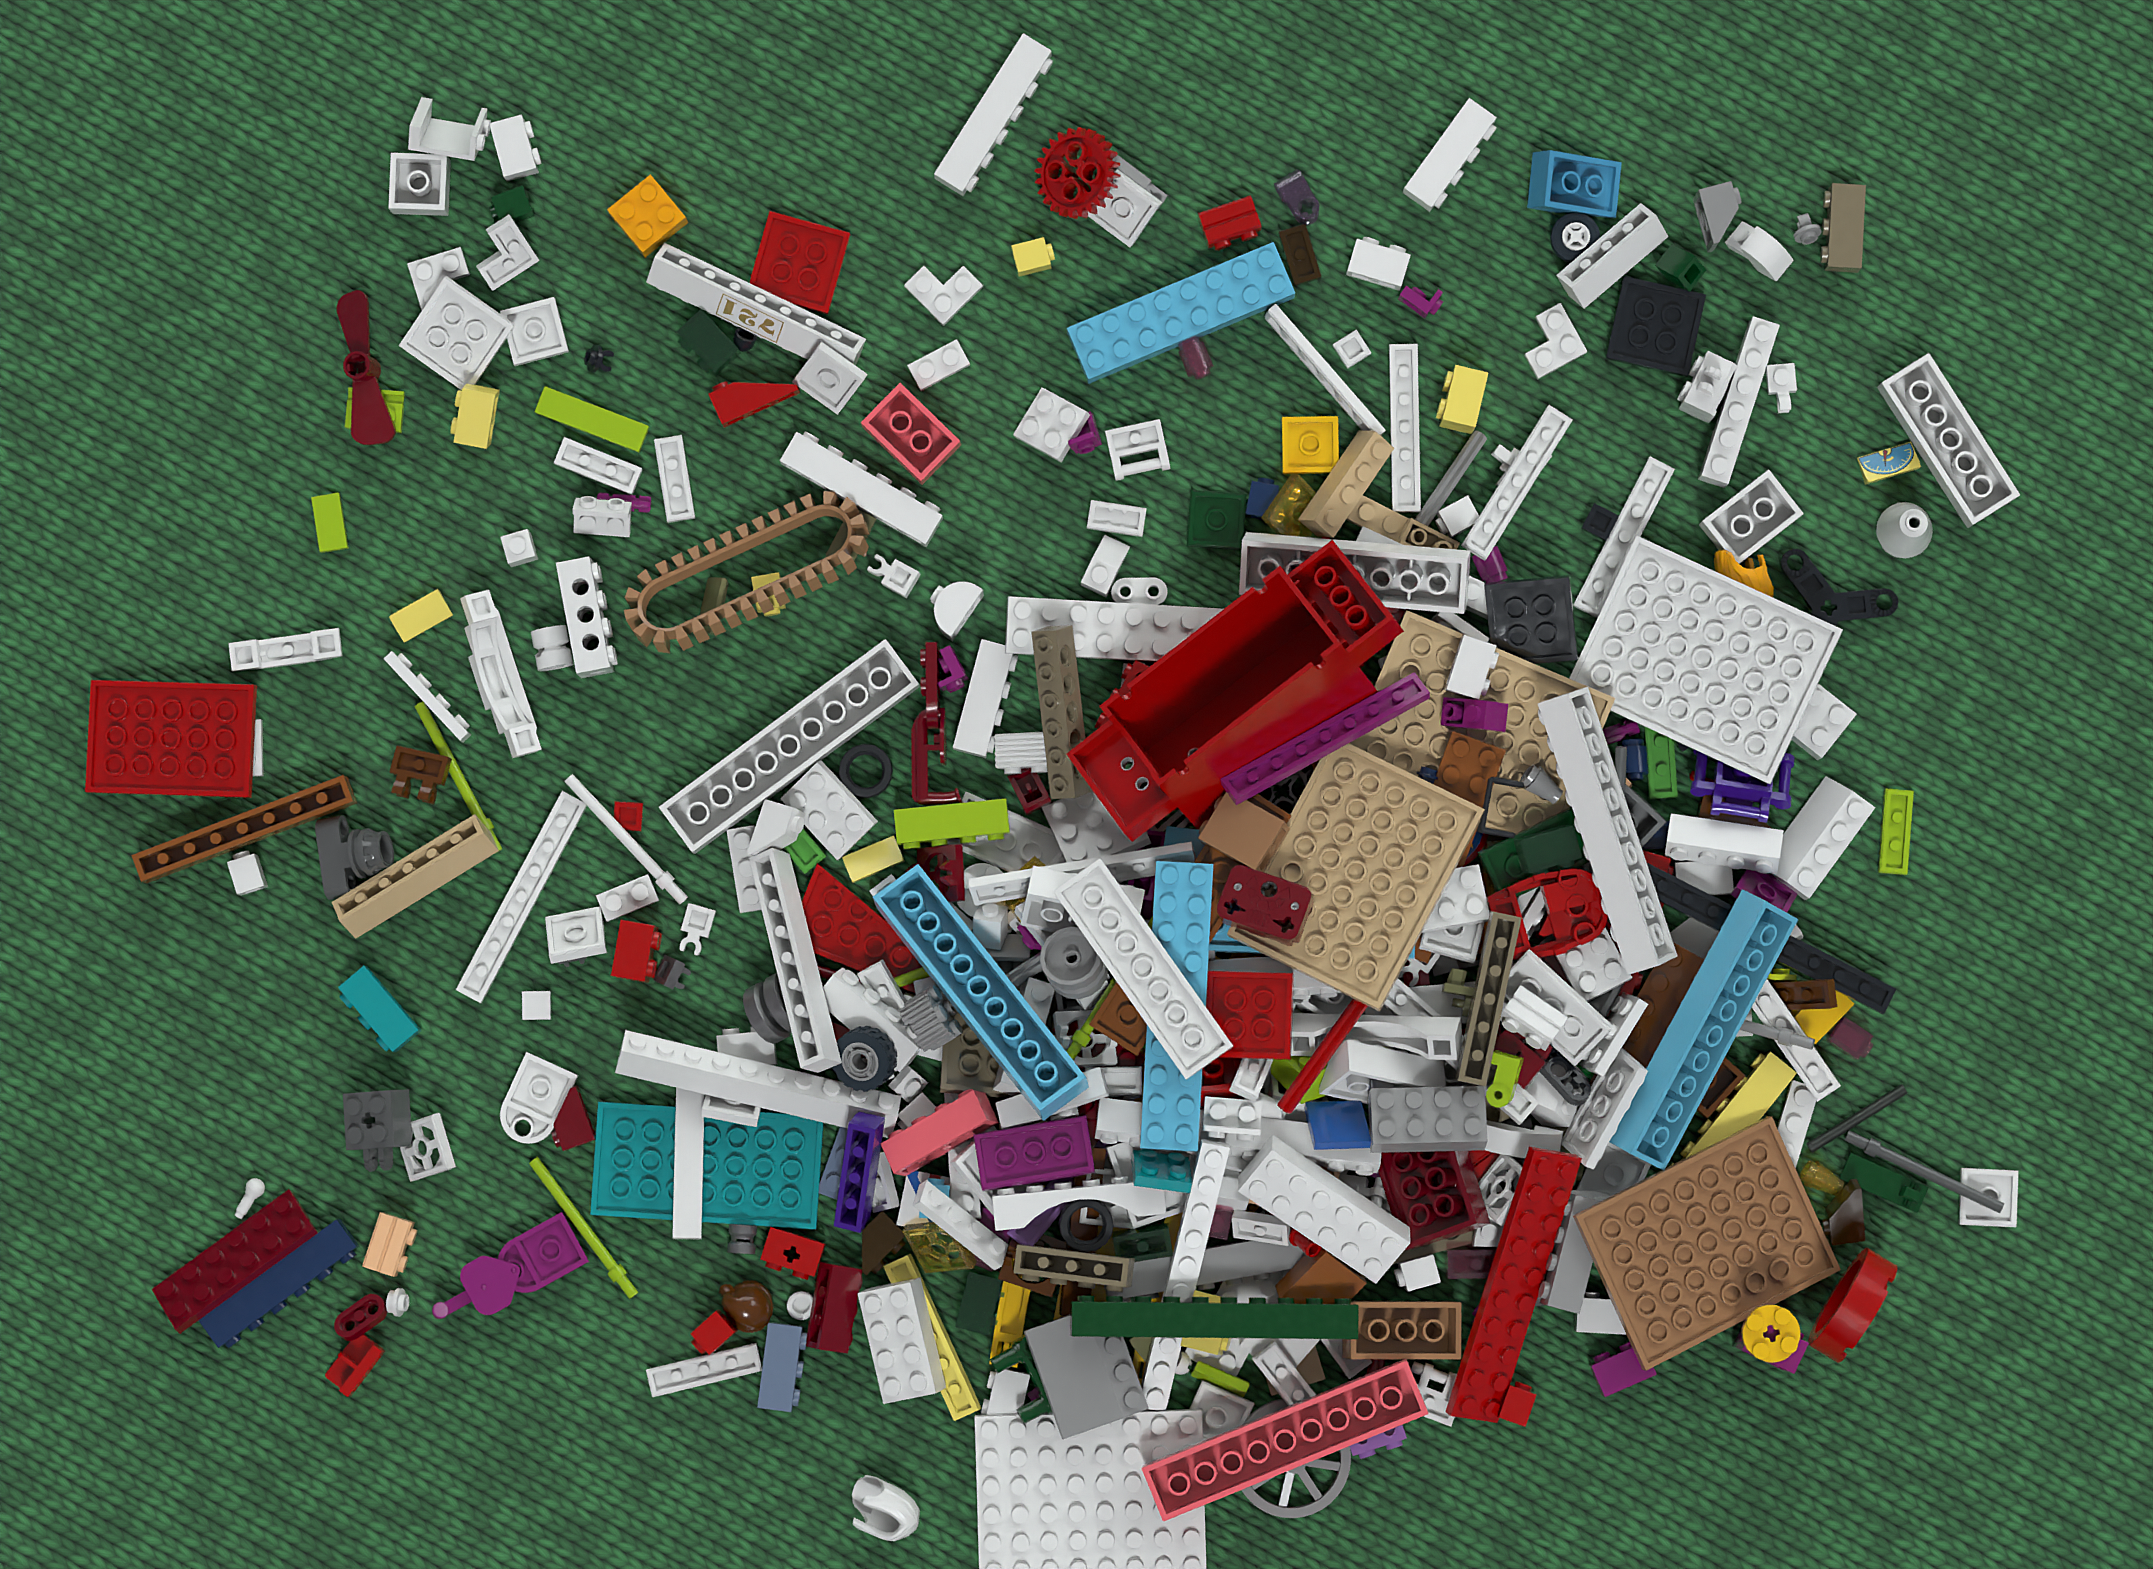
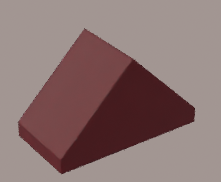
M1031 768L1021 769V774L1007 776L1026 816L1051 804V799L1037 773H1031Z

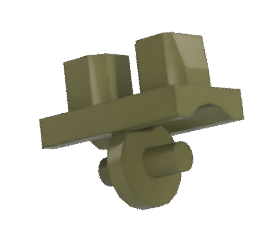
M1452 968L1447 978V983H1443L1442 992L1464 996V1000L1453 998L1452 1006L1462 1008L1461 1016L1468 1017L1474 988L1464 986L1467 971Z

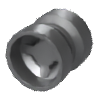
M729 1224L731 1241L728 1243L727 1252L755 1254L756 1245L753 1243V1237L757 1234V1226ZM736 1239H746L748 1242H739Z

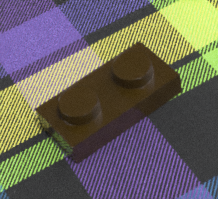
M1306 224L1279 231L1278 234L1294 286L1321 279V273Z

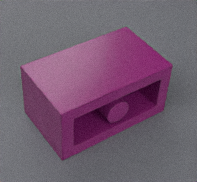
M1630 1341L1620 1345L1619 1352L1610 1355L1609 1351L1593 1357L1594 1363L1589 1364L1603 1397H1607L1657 1375L1654 1367L1647 1371L1642 1370Z

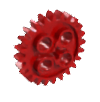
M1078 127L1077 130L1067 128V135L1061 132L1057 133L1059 141L1049 139L1050 149L1042 148V151L1046 154L1045 158H1037V161L1042 164V168H1037L1034 171L1041 174V178L1037 179L1035 183L1043 186L1037 193L1046 196L1043 203L1051 205L1050 210L1059 212L1060 216H1069V218L1077 219L1078 216L1088 218V212L1095 215L1098 214L1097 206L1106 207L1105 197L1113 199L1112 194L1109 192L1111 188L1118 189V186L1113 183V179L1121 177L1120 174L1114 172V169L1119 167L1120 163L1112 160L1118 153L1110 150L1113 144L1104 141L1105 136L1096 134L1094 130L1088 129L1086 131V129ZM1079 149H1082L1081 156L1077 158ZM1062 167V174L1058 178V171ZM1097 169V176L1093 179V172ZM1078 188L1077 196L1074 198V190Z

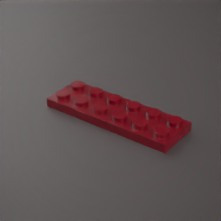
M288 1189L152 1288V1291L174 1329L181 1334L318 1232L295 1194Z

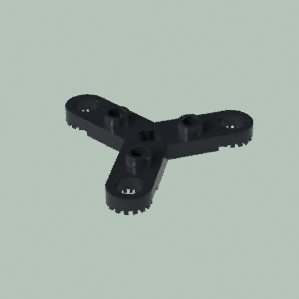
M1800 549L1788 550L1781 558V570L1810 608V615L1834 626L1842 621L1888 617L1898 608V597L1894 591L1886 588L1835 593L1806 553ZM1796 555L1801 558L1803 564L1800 570L1794 571L1789 569L1787 560L1790 556ZM1880 595H1886L1891 599L1892 604L1889 610L1882 611L1877 607L1876 600ZM1825 601H1829L1830 605H1835L1836 610L1831 612V616H1827V613L1820 609L1825 605Z

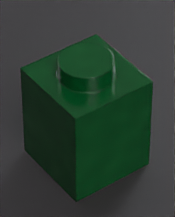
M523 186L491 197L493 205L489 206L494 222L503 219L507 215H510L515 223L535 216Z
M1674 244L1670 245L1655 265L1668 281L1689 292L1706 272L1705 267L1693 254Z

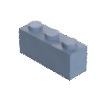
M768 1323L757 1408L792 1412L793 1406H799L800 1389L795 1388L797 1378H802L804 1361H799L800 1349L806 1350L807 1333H803V1326Z

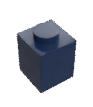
M1258 478L1257 482H1251L1245 517L1273 522L1279 486L1274 485V480Z

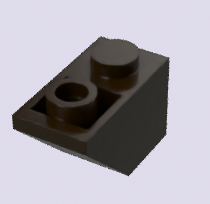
M884 1211L862 1231V1272L865 1275H868L870 1272L875 1275L886 1264L883 1260L890 1251L895 1255L906 1244L903 1238L907 1234Z

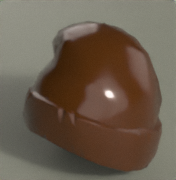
M749 1280L738 1283L734 1287L731 1284L720 1286L719 1294L723 1297L721 1304L729 1321L735 1328L745 1333H754L762 1330L769 1323L773 1314V1301L770 1291L758 1281Z

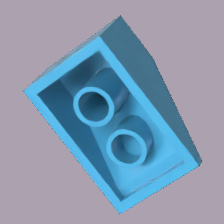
M1552 150L1533 152L1527 208L1556 213H1580L1587 216L1616 218L1621 162Z

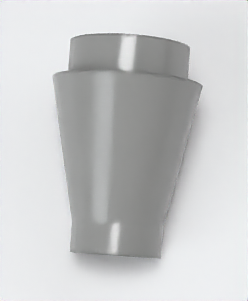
M1531 765L1520 779L1524 783L1523 789L1548 800L1552 804L1556 803L1563 793V790L1555 784L1541 766Z

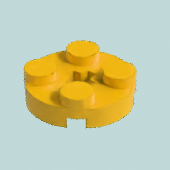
M1763 1305L1757 1307L1750 1313L1743 1324V1344L1755 1358L1762 1361L1774 1363L1785 1360L1797 1350L1800 1340L1798 1321L1789 1310L1780 1306ZM1772 1325L1773 1329H1778L1779 1335L1775 1336V1341L1770 1342L1769 1338H1764L1763 1332L1767 1331V1326Z

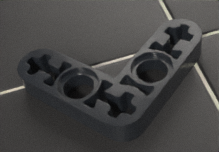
M1553 1047L1547 1058L1549 1061L1540 1073L1569 1104L1580 1106L1588 1100L1591 1086L1571 1062ZM1561 1065L1564 1067L1566 1074L1562 1077L1555 1076L1551 1072V1066ZM1569 1077H1572V1080H1571L1570 1083L1567 1082L1566 1085H1563L1564 1083H1566V1081L1569 1079ZM1573 1088H1581L1583 1090L1581 1095L1579 1093L1572 1094Z

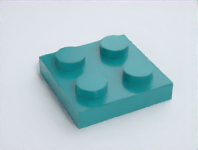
M1151 1149L1133 1150L1131 1164L1134 1186L1191 1193L1192 1176L1189 1157L1180 1153H1156Z

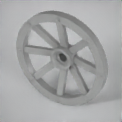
M1283 1399L1266 1403L1252 1412L1242 1425L1286 1408L1288 1405ZM1350 1446L1339 1450V1462L1316 1459L1285 1472L1278 1505L1264 1500L1254 1491L1272 1478L1241 1491L1256 1507L1271 1515L1283 1518H1299L1312 1515L1328 1506L1343 1489L1351 1465ZM1306 1466L1337 1471L1334 1481L1323 1495L1304 1469ZM1298 1474L1314 1498V1501L1301 1506L1287 1507L1294 1475Z

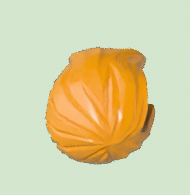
M1727 550L1715 552V572L1773 598L1774 588L1768 576L1763 555H1757L1760 567L1754 569L1752 558L1748 557L1746 559L1744 568L1736 562L1731 552Z

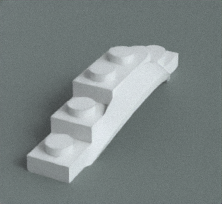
M486 590L466 595L460 598L469 624L464 629L473 653L468 659L485 710L491 709L498 733L505 734L512 758L538 752L541 750V746L536 734V723L499 611L494 606L490 591Z

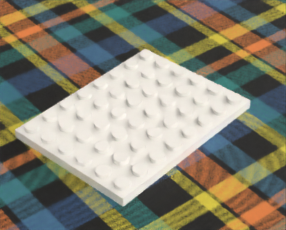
M1636 536L1569 679L1614 697L1615 700L1610 711L1771 785L1843 629Z
M1202 1409L1144 1410L1066 1439L1061 1438L1053 1414L1048 1415L1044 1413L1026 1424L1022 1422L1019 1415H975L979 1569H1206L1205 1505L1163 1522L1141 1469L1145 1464L1202 1442Z

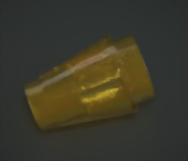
M1809 1160L1803 1167L1799 1177L1804 1182V1186L1835 1196L1838 1195L1844 1184L1843 1180L1839 1179L1819 1161L1813 1162Z

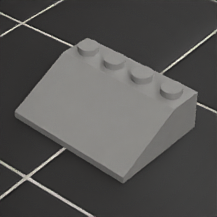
M1070 1314L1024 1331L1062 1439L1149 1409L1123 1337L1070 1336Z

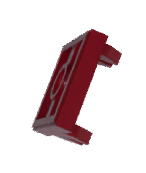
M962 844L917 849V864H919L930 880H935L939 885V891L948 902L965 901ZM937 855L938 865L934 871L930 872L929 863ZM912 864L910 867L906 869V872L915 867L917 864ZM941 869L947 871L946 876L940 877Z

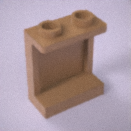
M1226 792L1224 796L1221 795L1214 805L1215 811L1210 819L1205 820L1201 825L1198 839L1204 845H1209L1242 865L1264 872L1290 828L1285 821L1247 800L1235 805Z

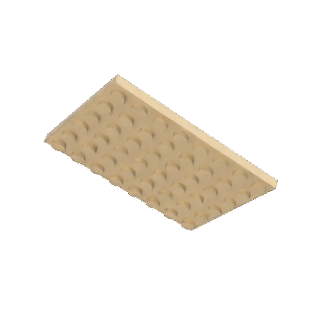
M1406 610L1400 623L1404 632L1393 640L1374 687L1379 692L1415 672L1430 692V699L1355 739L1350 744L1418 777L1419 774L1416 773L1420 771L1421 766L1438 771L1452 731L1506 750L1497 774L1498 778L1520 781L1524 772L1531 765L1541 766L1555 784L1563 790L1558 801L1552 804L1548 800L1523 789V787L1517 788L1494 784L1490 797L1486 828L1516 834L1570 808L1565 797L1566 788L1563 779L1557 774V761L1554 752L1549 749L1547 743L1548 734L1545 725L1541 723L1538 716V703L1588 686L1496 648L1495 652L1499 653L1497 663L1494 669L1489 668L1486 679L1490 680L1486 695H1480L1479 700L1509 704L1506 732L1442 726L1440 724L1443 697L1471 699L1444 690L1461 637L1464 634ZM1588 687L1603 729L1615 698Z
M1348 743L1319 760L1291 813L1292 817L1287 823L1290 830L1264 873L1305 886L1311 891L1314 903L1299 943L1293 942L1292 946H1287L1231 926L1227 935L1380 1012L1475 833L1485 809ZM1268 888L1264 891L1263 896L1273 897L1277 893V889ZM1288 923L1287 927L1281 926L1284 933L1288 929L1293 930L1291 923Z

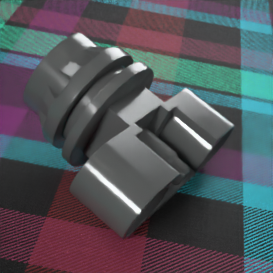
M344 816L324 818L316 821L315 832L323 890L327 899H338L356 888V876L358 878H367L368 876L378 874L383 868H388L393 864L394 849L387 832H375L369 828L363 830L355 829L349 832L348 822Z

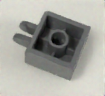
M409 1089L343 1094L346 1150H363L364 1167L369 1172L378 1169V1163L384 1171L391 1169L393 1165V1147L410 1146L412 1142Z

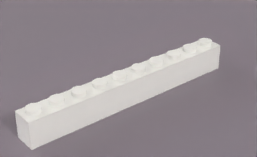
M627 1030L624 1034L615 1073L844 1128H848V1123L858 1111L885 1117L883 1137L886 1138L894 1130L901 1096L872 1089L868 1092H863L862 1090L855 1091L851 1087H846L840 1081Z
M1101 1098L1098 1105L1095 1139H1101V1142L1106 1144H1116L1118 1141L1127 1142L1130 1146L1140 1148L1143 1103ZM1200 1110L1198 1149L1201 1139L1226 1143L1230 1146L1228 1158L1231 1155L1240 1156L1246 1161H1251L1268 1139L1274 1135L1318 1166L1327 1167L1330 1171L1343 1172L1344 1169L1354 1170L1357 1174L1365 1176L1378 1173L1381 1153H1370V1148L1314 1150L1308 1123L1261 1117V1135H1254V1141L1238 1140L1235 1133H1225V1138L1208 1137V1131H1202L1203 1110ZM1186 1151L1187 1153L1197 1155L1198 1153Z

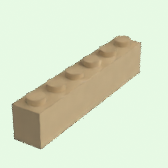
M474 814L334 900L332 904L341 924L356 939L499 850L491 832Z

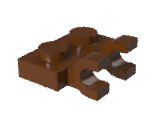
M396 746L390 773L397 776L391 793L397 794L396 796L409 799L411 791L410 780H420L423 782L417 799L434 805L437 796L436 786H445L452 759L447 756Z

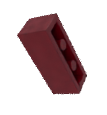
M823 1262L819 1263L807 1332V1347L848 1354L849 1346L853 1340V1322L858 1311V1293L863 1281L861 1276L862 1269Z

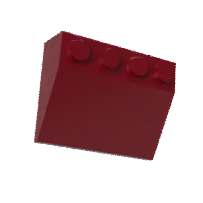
M1468 1151L1381 1153V1163L1378 1172L1391 1214L1410 1227V1244L1404 1251L1461 1235L1491 1224Z

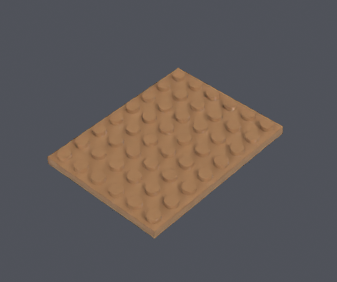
M1770 1116L1573 1215L1641 1368L1645 1371L1745 1320L1757 1307L1774 1305L1841 1270L1775 1122Z

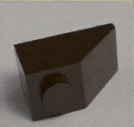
M1851 1179L1825 1208L1826 1219H1821V1227L1825 1236H1828L1831 1245L1865 1241L1862 1189L1857 1179Z

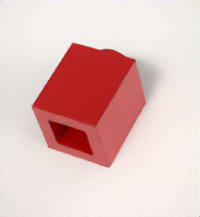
M1517 1381L1515 1386L1509 1385L1497 1417L1526 1427L1536 1398V1394L1531 1392L1532 1387Z

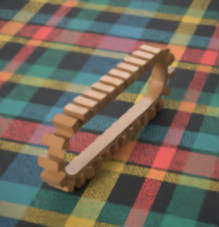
M824 491V505L816 506L811 494L801 497L800 500L805 508L804 511H799L795 501L784 505V508L789 518L784 520L777 508L768 513L773 523L770 527L767 526L764 518L760 516L751 520L757 530L754 534L750 532L746 523L736 527L741 538L737 542L730 530L719 535L725 545L722 549L719 548L715 539L712 538L703 542L709 552L706 556H703L698 545L687 550L693 560L689 564L682 552L671 557L677 567L674 571L670 569L668 563L664 560L655 564L661 576L652 580L645 569L637 576L644 587L642 592L640 593L629 587L626 592V601L631 608H635L624 610L626 621L643 645L648 647L653 639V644L658 652L670 653L671 639H677L683 651L693 647L694 645L687 635L692 632L698 642L702 643L710 639L704 629L707 625L710 626L715 636L726 632L720 621L724 617L732 629L742 624L736 613L742 610L747 621L758 617L752 606L757 602L765 614L774 610L768 598L774 595L779 606L791 602L785 592L788 588L791 589L795 598L798 599L806 595L801 584L805 580H807L813 592L823 587L817 576L818 574L823 573L827 583L830 584L839 580L833 569L834 567L842 564L848 575L852 573L857 566L850 556L851 553L855 552L865 557L869 548L864 536H860L869 534L868 526L862 513L860 514L856 504L848 497L845 498L839 507L840 501L835 492ZM819 517H836L847 524L848 536L844 545L836 553L675 627L659 628L647 621L646 609L650 599L658 591Z

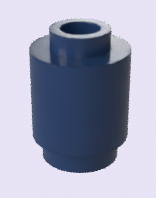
M1628 739L1621 741V745L1627 747V779L1629 781L1643 780V775L1649 774L1647 746H1644V740Z

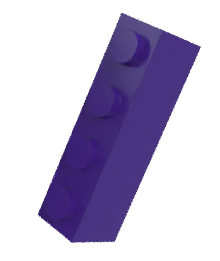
M858 1111L848 1123L834 1227L861 1233L870 1221L885 1117Z

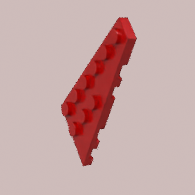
M817 863L802 900L814 953L858 971H862L883 959L893 978L921 968V964L889 923ZM914 983L900 987L916 993Z

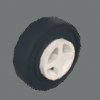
M1570 213L1556 221L1551 229L1550 242L1555 254L1565 262L1571 263L1601 236L1599 228L1593 219L1585 214Z

